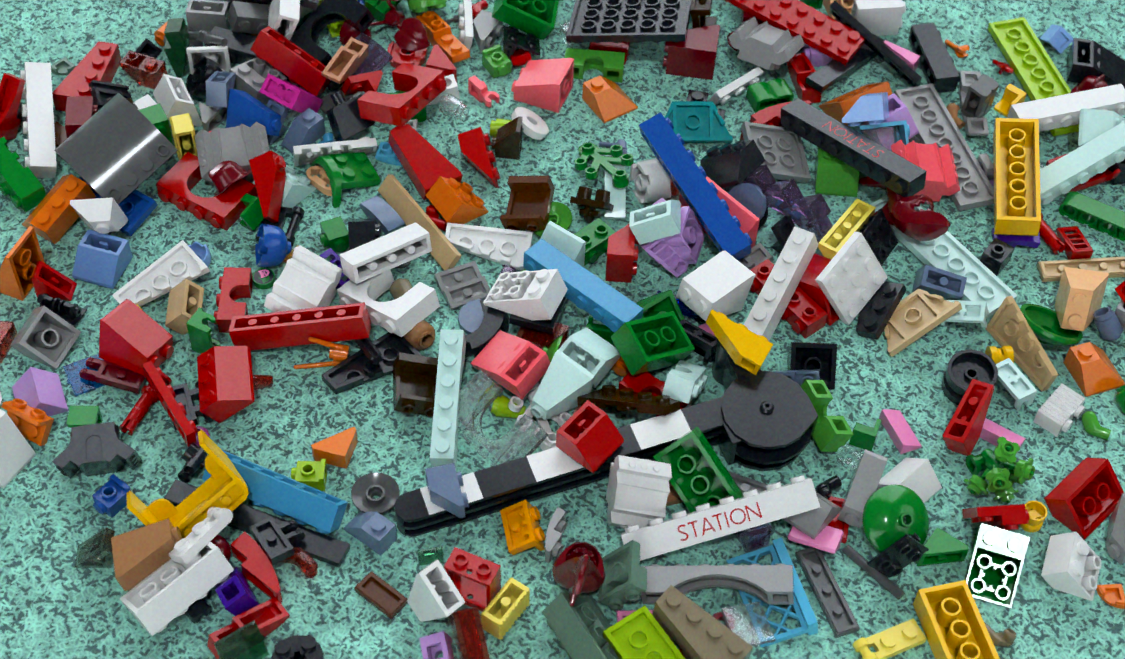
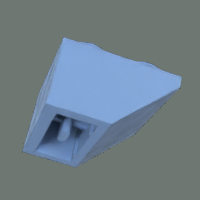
M871 93L861 96L842 118V123H848V127L860 126L864 124L863 121H869V125L881 124V122H884V119L889 117L888 93Z

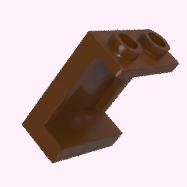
M509 176L507 183L511 193L506 215H501L500 217L504 228L529 231L545 230L555 190L550 176Z

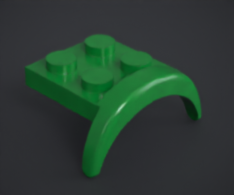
M365 152L321 155L316 157L311 166L321 165L324 168L331 186L333 208L340 206L342 189L377 186L381 181Z

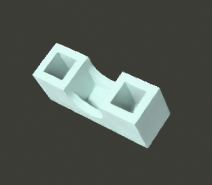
M680 360L676 364L675 370L671 369L667 374L662 395H667L671 399L689 404L693 398H697L698 393L700 394L706 386L708 376L705 375L706 368Z

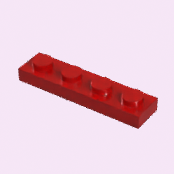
M151 361L142 364L144 377L186 445L189 447L192 442L196 444L195 434L198 433L197 427L193 420L188 421L186 418L187 412L183 404L176 402V395L170 384L166 386L163 381L165 377L159 367L155 368Z

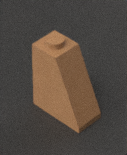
M168 518L111 537L115 579L124 591L132 589L171 559L168 554L174 549V545L182 539L178 526L174 527Z

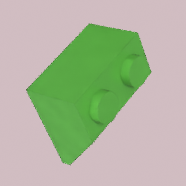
M818 147L815 160V194L857 197L860 171Z

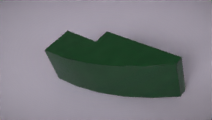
M184 18L168 19L164 31L167 38L164 51L176 77L181 78L188 58L186 47H189L188 28Z

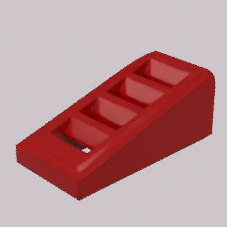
M1077 226L1056 229L1059 239L1066 245L1064 251L1068 260L1091 259L1093 249Z

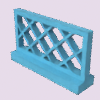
M782 537L772 540L773 545L726 560L727 564L734 565L741 563L747 565L759 564L757 562L760 557L770 554L773 559L771 565L778 563L793 565ZM794 565V604H789L787 610L775 604H767L756 596L738 590L761 648L808 633V635L818 633V621ZM756 603L768 608L763 618L752 612ZM772 610L784 614L780 624L767 620ZM789 616L798 620L801 627L791 630L784 627V624ZM764 625L777 629L774 636L763 639L761 630Z

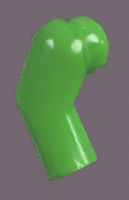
M1086 411L1083 413L1081 419L1085 431L1090 435L1107 441L1111 430L1100 426L1094 412Z

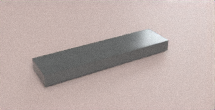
M810 547L797 551L795 556L835 637L839 638L858 632L860 627L821 550Z

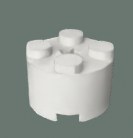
M657 158L639 161L631 165L630 181L634 180L636 190H633V193L639 203H650L661 198L667 199L671 197L672 180Z

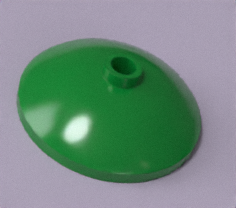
M1023 304L1020 308L1037 339L1043 344L1070 346L1080 343L1083 338L1081 331L1061 328L1056 312L1049 308L1036 304Z
M888 485L877 489L868 498L863 510V528L870 544L881 553L906 534L912 535L916 533L921 539L920 543L924 544L929 531V516L922 499L913 490L902 485ZM904 516L906 518V524L903 521Z

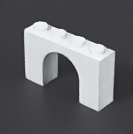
M391 269L358 284L349 280L337 289L340 305L365 302L371 322L374 325L385 328L389 333H394L400 337H403L417 323L423 321L440 307L435 289L421 282L395 300L387 302L376 301L379 296L390 289L394 282Z

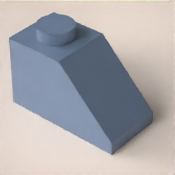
M215 71L206 80V106H213V109H224L228 106L229 89H234L236 72Z
M310 108L294 118L281 146L293 154V146L309 145L316 142L325 134L324 117Z
M925 264L916 272L912 291L921 289L929 294L943 296V298L961 299L967 277Z
M359 512L344 527L346 532L380 556L397 540L396 525L378 512Z

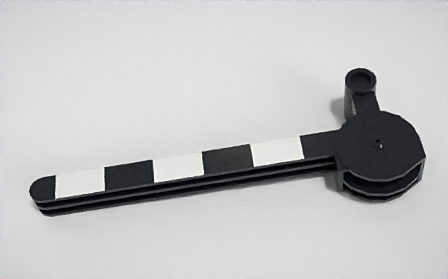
M717 339L712 375L718 383L725 386L724 396L679 409L668 415L656 416L617 428L624 439V443L594 473H591L558 447H554L462 475L463 486H460L461 493L466 492L469 507L465 508L464 518H459L432 503L427 486L400 495L394 505L397 528L405 536H419L499 512L525 499L531 502L609 478L610 465L618 455L656 461L653 457L697 426L711 446L719 443V447L728 465L738 463L745 468L758 471L781 469L794 462L812 441L818 414L808 395L797 382L783 374L761 371V369L754 375L735 364Z

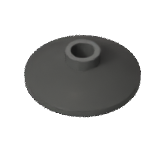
M379 472L363 475L354 483L351 490L353 504L363 513H386L394 507L396 500L400 496L397 482L391 476ZM379 496L380 498L373 499L372 497Z

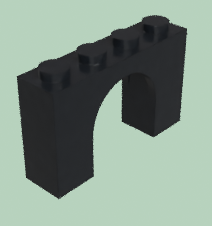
M323 0L316 11L314 10L292 35L290 41L327 66L332 57L327 51L318 46L317 42L321 31L327 25L341 21L348 23L363 33L375 18L369 9L357 0Z

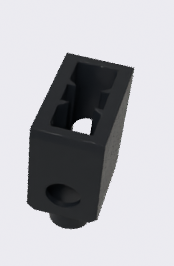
M341 90L330 95L335 107L326 111L336 142L343 141L376 124L375 121L360 118L358 98L356 96L346 101Z

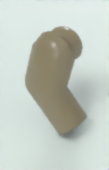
M984 622L994 646L1009 647L1014 644V640L1017 637L1014 630L1007 628L1003 632H995Z

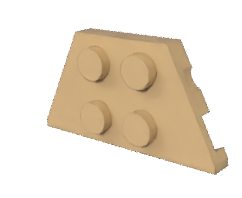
M921 289L915 290L902 299L884 329L889 355L891 357L895 356L962 309L961 303L959 301H954L953 303L944 300L943 296L929 294Z

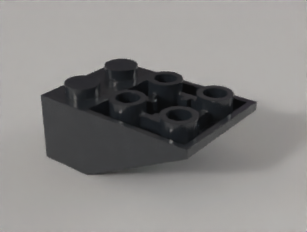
M1074 38L1068 54L1067 81L1081 83L1088 75L1097 77L1105 75L1104 81L1108 86L1122 84L1125 88V60L1093 40Z

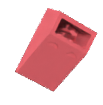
M499 330L470 364L520 399H523L546 373L550 360L545 351L530 341Z

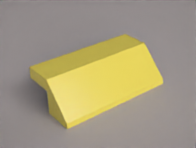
M856 199L818 243V248L823 257L832 260L855 231L859 232L863 225L868 222L869 217L874 215L876 207Z

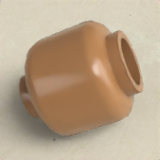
M423 320L417 323L403 337L416 350H424L433 344L435 329L431 324Z

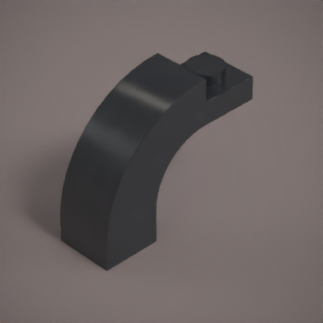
M485 299L480 300L484 313L481 325L471 334L465 335V358L472 355L476 357L499 330L508 332V313L484 305Z

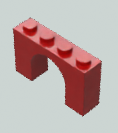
M402 63L392 71L394 89L405 93L385 94L369 90L357 100L360 118L402 127L446 89L444 70Z
M189 152L156 183L158 196L163 202H170L181 211L186 210L197 219H204L210 222L213 227H220L226 231L240 218V214L246 209L245 204L240 199L246 193L258 197L256 186L242 178L231 184L223 193L217 196L199 197L191 193V190L202 178L198 157Z

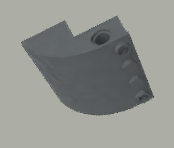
M117 93L54 151L101 198L113 197L119 205L178 150L133 104Z

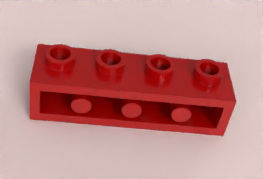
M270 26L259 32L250 49L259 59L267 61L272 65L273 69L282 72L288 76L291 82L299 84L305 88V91L316 97L325 91L331 80L321 76L322 71L326 67L324 64Z
M769 259L750 269V271L756 274L750 291L756 292L758 295L774 267V264ZM797 286L781 319L786 320L792 326L795 333L801 334L806 339L825 326L828 313Z

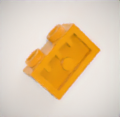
M525 499L500 510L508 551L512 555L532 547H536L539 551L545 550L543 541L546 538L543 529L539 525L541 515L536 506H532Z

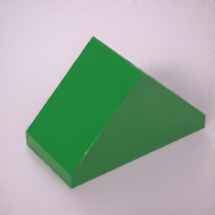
M937 527L924 545L929 550L923 554L921 559L916 561V565L926 566L965 561L969 551L968 545Z

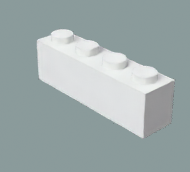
M415 222L340 254L343 274L355 284H358L432 251L430 235L428 231Z

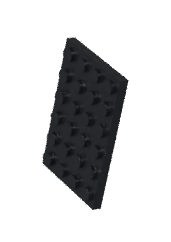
M576 0L566 33V41L574 43L686 41L692 0Z

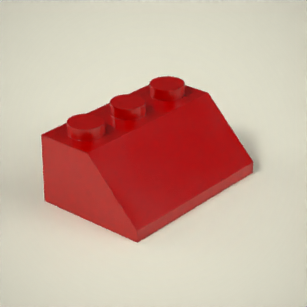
M214 346L197 357L200 412L221 423L255 402L250 347Z
M1085 458L1044 500L1054 518L1071 531L1077 532L1085 540L1114 511L1124 491L1108 459Z

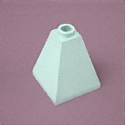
M558 349L532 400L531 413L536 418L547 420L578 407L577 397L591 392L595 376Z

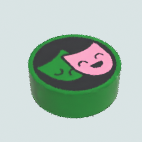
M260 268L253 273V284L258 289H269L273 286L275 274L271 269Z

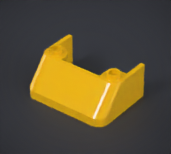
M202 429L198 432L199 445L208 454L204 464L211 477L175 507L167 499H157L146 506L131 490L126 493L127 508L145 526L169 518L174 527L178 526L183 539L192 532V528L197 523L207 517L209 508L219 507L233 511L247 499L248 486L229 457Z

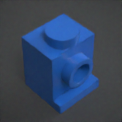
M112 474L110 480L92 495L94 508L100 514L106 513L113 518L127 505L126 493L131 490L130 486Z

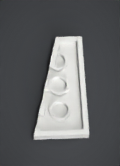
M363 137L358 140L293 146L294 166L311 164L316 157L321 155L376 152V138Z
M447 223L445 236L458 250L522 271L525 269L523 268L524 252L531 247L533 232Z
M182 240L112 296L119 304L129 299L141 307L170 292L172 288L183 280L188 279L192 281L210 272V270Z

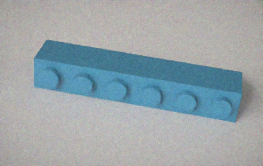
M540 239L524 252L523 268L526 271L558 269L568 289L564 297L572 301L578 308L592 315L595 320L609 327L612 332L615 333L625 322L642 319L644 310L642 307L545 240Z
M222 450L248 486L247 499L252 500V504L259 507H269L273 509V513L280 516L288 515L293 517L299 524L312 525L316 527V531L323 534H329L340 528L348 504L347 501ZM205 468L202 480L206 481L211 475Z

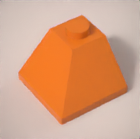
M599 75L583 82L582 99L603 123L638 109V106L615 82Z
M1091 342L1069 348L1063 363L1085 397L1125 385L1124 380L1103 349Z

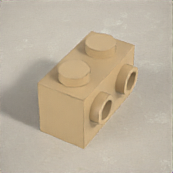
M188 279L183 280L172 288L169 292L165 326L182 335L188 332L186 323L199 307L202 308L204 288Z

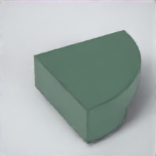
M64 57L51 65V73L69 75L76 66Z

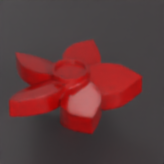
M993 59L992 63L1000 68L999 74H1002L1003 71L1013 73L1014 70L1008 64Z

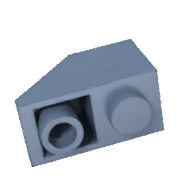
M454 463L425 469L426 483L431 502L459 518H464L465 508L469 507L466 492L461 493L460 486H463L461 471L456 472Z

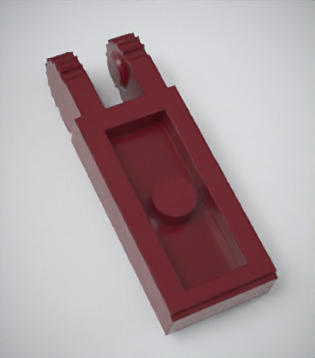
M91 357L85 363L90 369L82 368L79 373L80 377L86 381H96L97 383L137 394L140 393L146 382V378L141 374L109 361Z

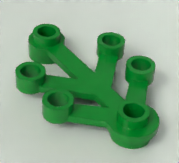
M585 142L579 146L578 154L580 158L574 160L575 169L585 170L586 179H596L601 166L612 176V185L614 187L624 188L629 185L628 173L623 169H616L612 165L631 166L634 164L633 155L629 153L623 154V147L616 144L610 148H598L592 142ZM588 160H593L591 167H587Z

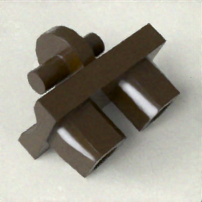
M579 186L576 197L571 196L570 203L585 207V209L579 210V214L584 215L586 222L591 223L595 217L599 218L601 216V212L596 211V209L613 211L614 205L609 203V191L597 189L595 200H592V189Z

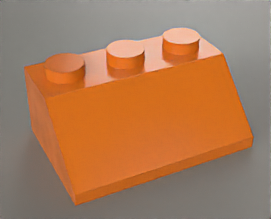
M889 81L866 84L819 105V107L825 114L842 123V118L861 96L887 92L889 96L893 93Z
M72 174L62 176L22 225L27 229L29 226L34 227L36 234L55 245L79 217L70 205V200L94 199L96 196L89 185Z

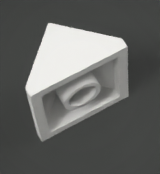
M904 458L880 479L877 487L878 489L888 485L908 487L922 499L923 503H926L942 488L929 460L920 458Z

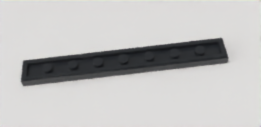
M176 479L164 499L177 506L198 487ZM240 504L232 511L233 518L227 526L251 534L249 526L270 516L273 517L277 525L287 520ZM298 525L297 530L301 529L306 536L302 542L293 546L294 551L340 568L350 550V544Z

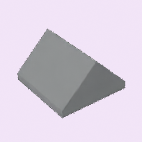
M817 492L820 508L783 518V520L812 539H815L841 511V507Z

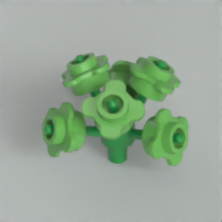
M999 437L997 439L998 445L993 451L994 455L989 449H985L981 453V456L986 460L985 466L987 467L980 477L973 474L969 480L964 479L963 481L968 485L966 487L967 490L975 496L988 495L986 490L988 488L990 492L995 493L994 501L1000 499L1001 503H1010L1015 498L1013 494L1019 492L1014 490L1012 485L1014 483L1023 484L1024 481L1032 479L1035 473V467L1032 466L1034 460L1029 458L1028 461L1020 459L1016 462V453L1020 450L1019 445L1015 442L1007 441L1005 437Z

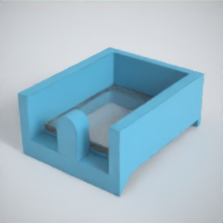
M907 120L851 127L853 130L892 151L891 145L901 139L905 145L909 143L910 128Z

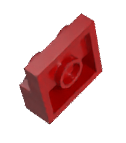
M1025 504L962 509L963 519L971 518V523L987 522V525L1005 530L1019 529L1018 525L1029 523V513L1025 509Z

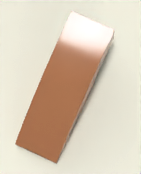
M351 37L345 46L341 45L322 71L321 76L339 84L344 82L367 58L369 45Z

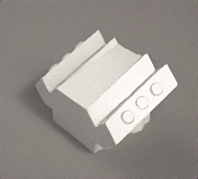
M300 245L294 248L293 256L287 260L280 277L274 282L272 292L266 295L264 307L273 312L330 306L337 293L336 287L340 281L343 269Z
M618 455L610 465L606 494L608 525L624 529L638 524L639 528L648 526L649 520L662 517L664 520L666 518L667 497L670 493L669 480L672 478L671 464Z

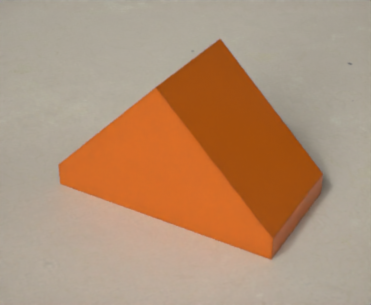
M355 426L312 444L313 459L315 461L326 459V464L347 469L358 443Z

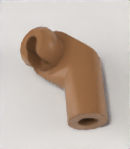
M955 103L948 104L946 108L960 130L965 125V122L958 117L960 108Z

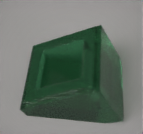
M442 546L417 550L419 565H429L437 559L442 563Z

